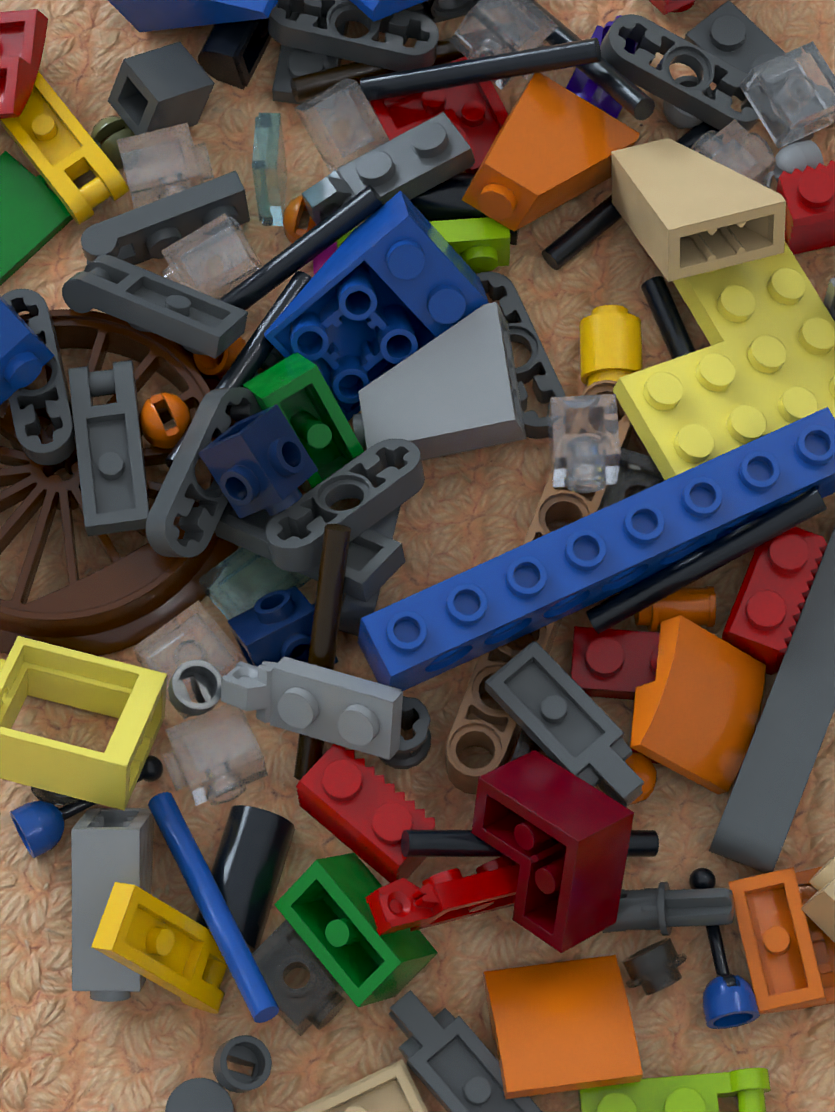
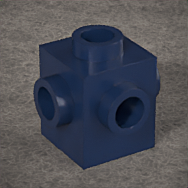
M277 404L235 423L198 453L240 519L262 509H265L269 516H273L289 508L303 496L298 487L318 471Z
M296 585L287 590L273 591L264 595L255 603L253 608L227 621L246 663L255 666L262 665L263 661L278 663L284 656L308 663L315 603L311 604ZM335 655L334 664H336L337 662H339L338 659H337V657H336V655Z

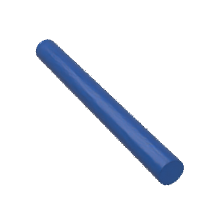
M169 792L157 794L149 801L148 807L256 1023L266 1022L278 1014L279 1007L172 794Z

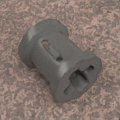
M403 696L401 728L404 731L413 728V738L405 741L403 736L400 735V746L395 755L390 760L379 757L384 764L395 769H409L419 765L427 757L431 748V733L429 730L431 719L426 706L419 699Z

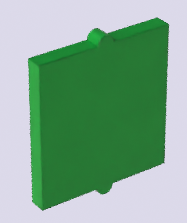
M7 151L0 155V286L73 220L62 201L48 188L44 178L41 175L35 177Z

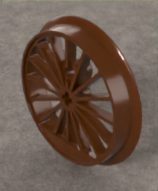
M72 309L49 310L54 321L59 349H92L87 365L89 372L101 371L107 352L139 362L140 364L134 370L137 393L151 376L157 372L182 393L178 397L187 404L189 410L194 408L197 411L203 397L208 392L214 390L220 382L218 376L202 373L195 364L193 353L187 352L179 343L152 332L136 330L128 322L107 313L96 311L78 313ZM29 313L20 315L29 326V319H31ZM45 365L48 383L52 375V369ZM116 394L106 404L117 403ZM9 403L4 413V419L0 417V434L10 441L13 449L0 446V463L13 467L0 468V487L12 486L0 492V513L21 501L23 502L0 528V555L41 506L42 508L13 598L10 601L0 599V652L9 654L17 637L21 636L102 656L124 650L152 638L178 622L194 609L221 579L239 546L217 537L214 531L206 549L194 557H164L155 552L148 542L121 558L107 534L95 535L110 559L111 564L79 580L72 510L78 508L83 514L77 449L75 448L69 458L55 465H40L30 460L17 439ZM46 407L35 409L38 416H43L50 420ZM167 408L157 410L163 424L172 420ZM231 418V424H230L229 428H230L232 425H234L235 422H236V421H235L234 419H232V418ZM51 420L46 429L42 427L41 434L38 435L42 444H48L53 441V431L56 429ZM212 437L211 441L213 442L217 437ZM143 448L145 467L165 464V459L173 448ZM65 468L73 476L63 481L59 475L54 473L59 469ZM211 475L210 486H211V484H212V482H213V480H214V477H213L212 475ZM147 480L149 498L156 499L162 483ZM195 501L193 507H199V502ZM56 510H61L69 585L27 603ZM178 523L175 525L180 531L178 539H183L185 531L180 528ZM146 529L136 530L147 538Z

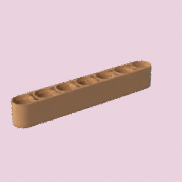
M602 380L594 382L586 387L581 394L523 545L550 533L548 525L554 521L568 520L574 522L605 508L632 432V424L612 391L617 381ZM606 411L616 415L620 421L606 426L594 422L590 416L597 412ZM586 465L596 469L600 475L593 480L584 481L573 477L569 471L576 466ZM562 618L529 633L548 654L550 653ZM506 644L479 656L447 738L446 769L448 778L457 789L464 793L476 795L478 778L508 763L521 729L504 709H492L486 706L480 699L487 692L485 690V681L521 652L511 649ZM477 746L489 751L493 759L485 767L474 769L463 765L457 757L466 748Z

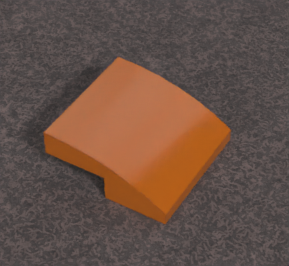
M681 615L661 621L656 680L638 686L635 689L630 748L718 795L728 792L746 756L755 730L763 696L766 665Z
M794 867L728 882L734 897L735 913L760 1014L835 1003V943L801 910L804 904L817 892L809 881L822 867L796 873Z
M616 955L483 972L493 1040H496L505 1099L640 1082L643 1076L629 1003Z

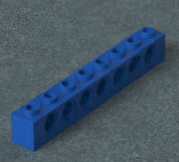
M826 407L362 617L357 642L378 683L402 689L401 691L403 692L643 581L814 486L821 498L835 493V419L829 408Z

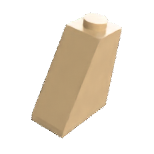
M670 138L611 151L612 204L668 282L784 253L786 200L780 193Z

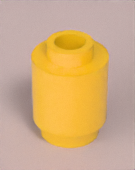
M620 305L599 306L591 311L590 316L583 318L579 322L580 372L583 384L588 387L597 381H618L620 377L643 370L641 320L635 315L628 314L626 307Z

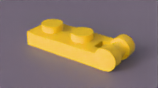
M38 71L33 90L21 115L18 118L0 119V123L62 201L72 218L80 225L95 215L92 209L109 197L116 201L130 190L113 163ZM91 170L96 178L78 189L73 181Z
M115 882L91 947L179 996L184 1004L209 1013H219L225 995L220 990V986L228 967L210 930L138 886Z

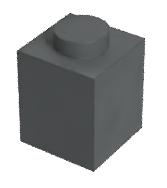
M176 42L123 59L108 102L141 143L197 125L215 83L182 43Z

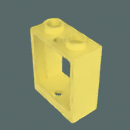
M18 636L7 659H0V779L125 811L165 718L167 673ZM27 695L119 719L104 753L11 728Z

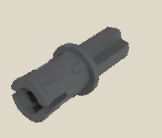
M660 882L658 888L622 889L617 921L615 924L602 930V932L660 930L663 936H669L672 927L729 925L733 923L735 915L733 893L726 888L670 890L668 882Z

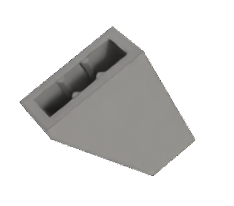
M497 302L482 305L358 391L361 413L353 415V429L364 451L383 440L405 439L414 443L419 448L421 460H427L527 439L509 326Z
M89 808L71 829L72 991H90V999L95 1001L115 1002L127 1000L131 997V992L141 991L147 979L91 946L115 882L136 885L151 894L154 817L149 808H125V811L116 808Z

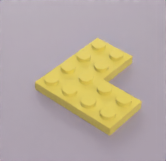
M785 242L784 253L674 280V285L711 346L620 377L612 390L663 479L667 480L826 407L829 408L835 419V321Z

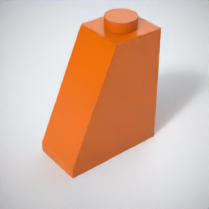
M534 73L511 109L461 200L515 232L611 178V151L632 147L640 133L545 75Z

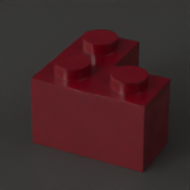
M536 750L478 778L471 833L520 865L512 920L560 953L616 923L634 812Z

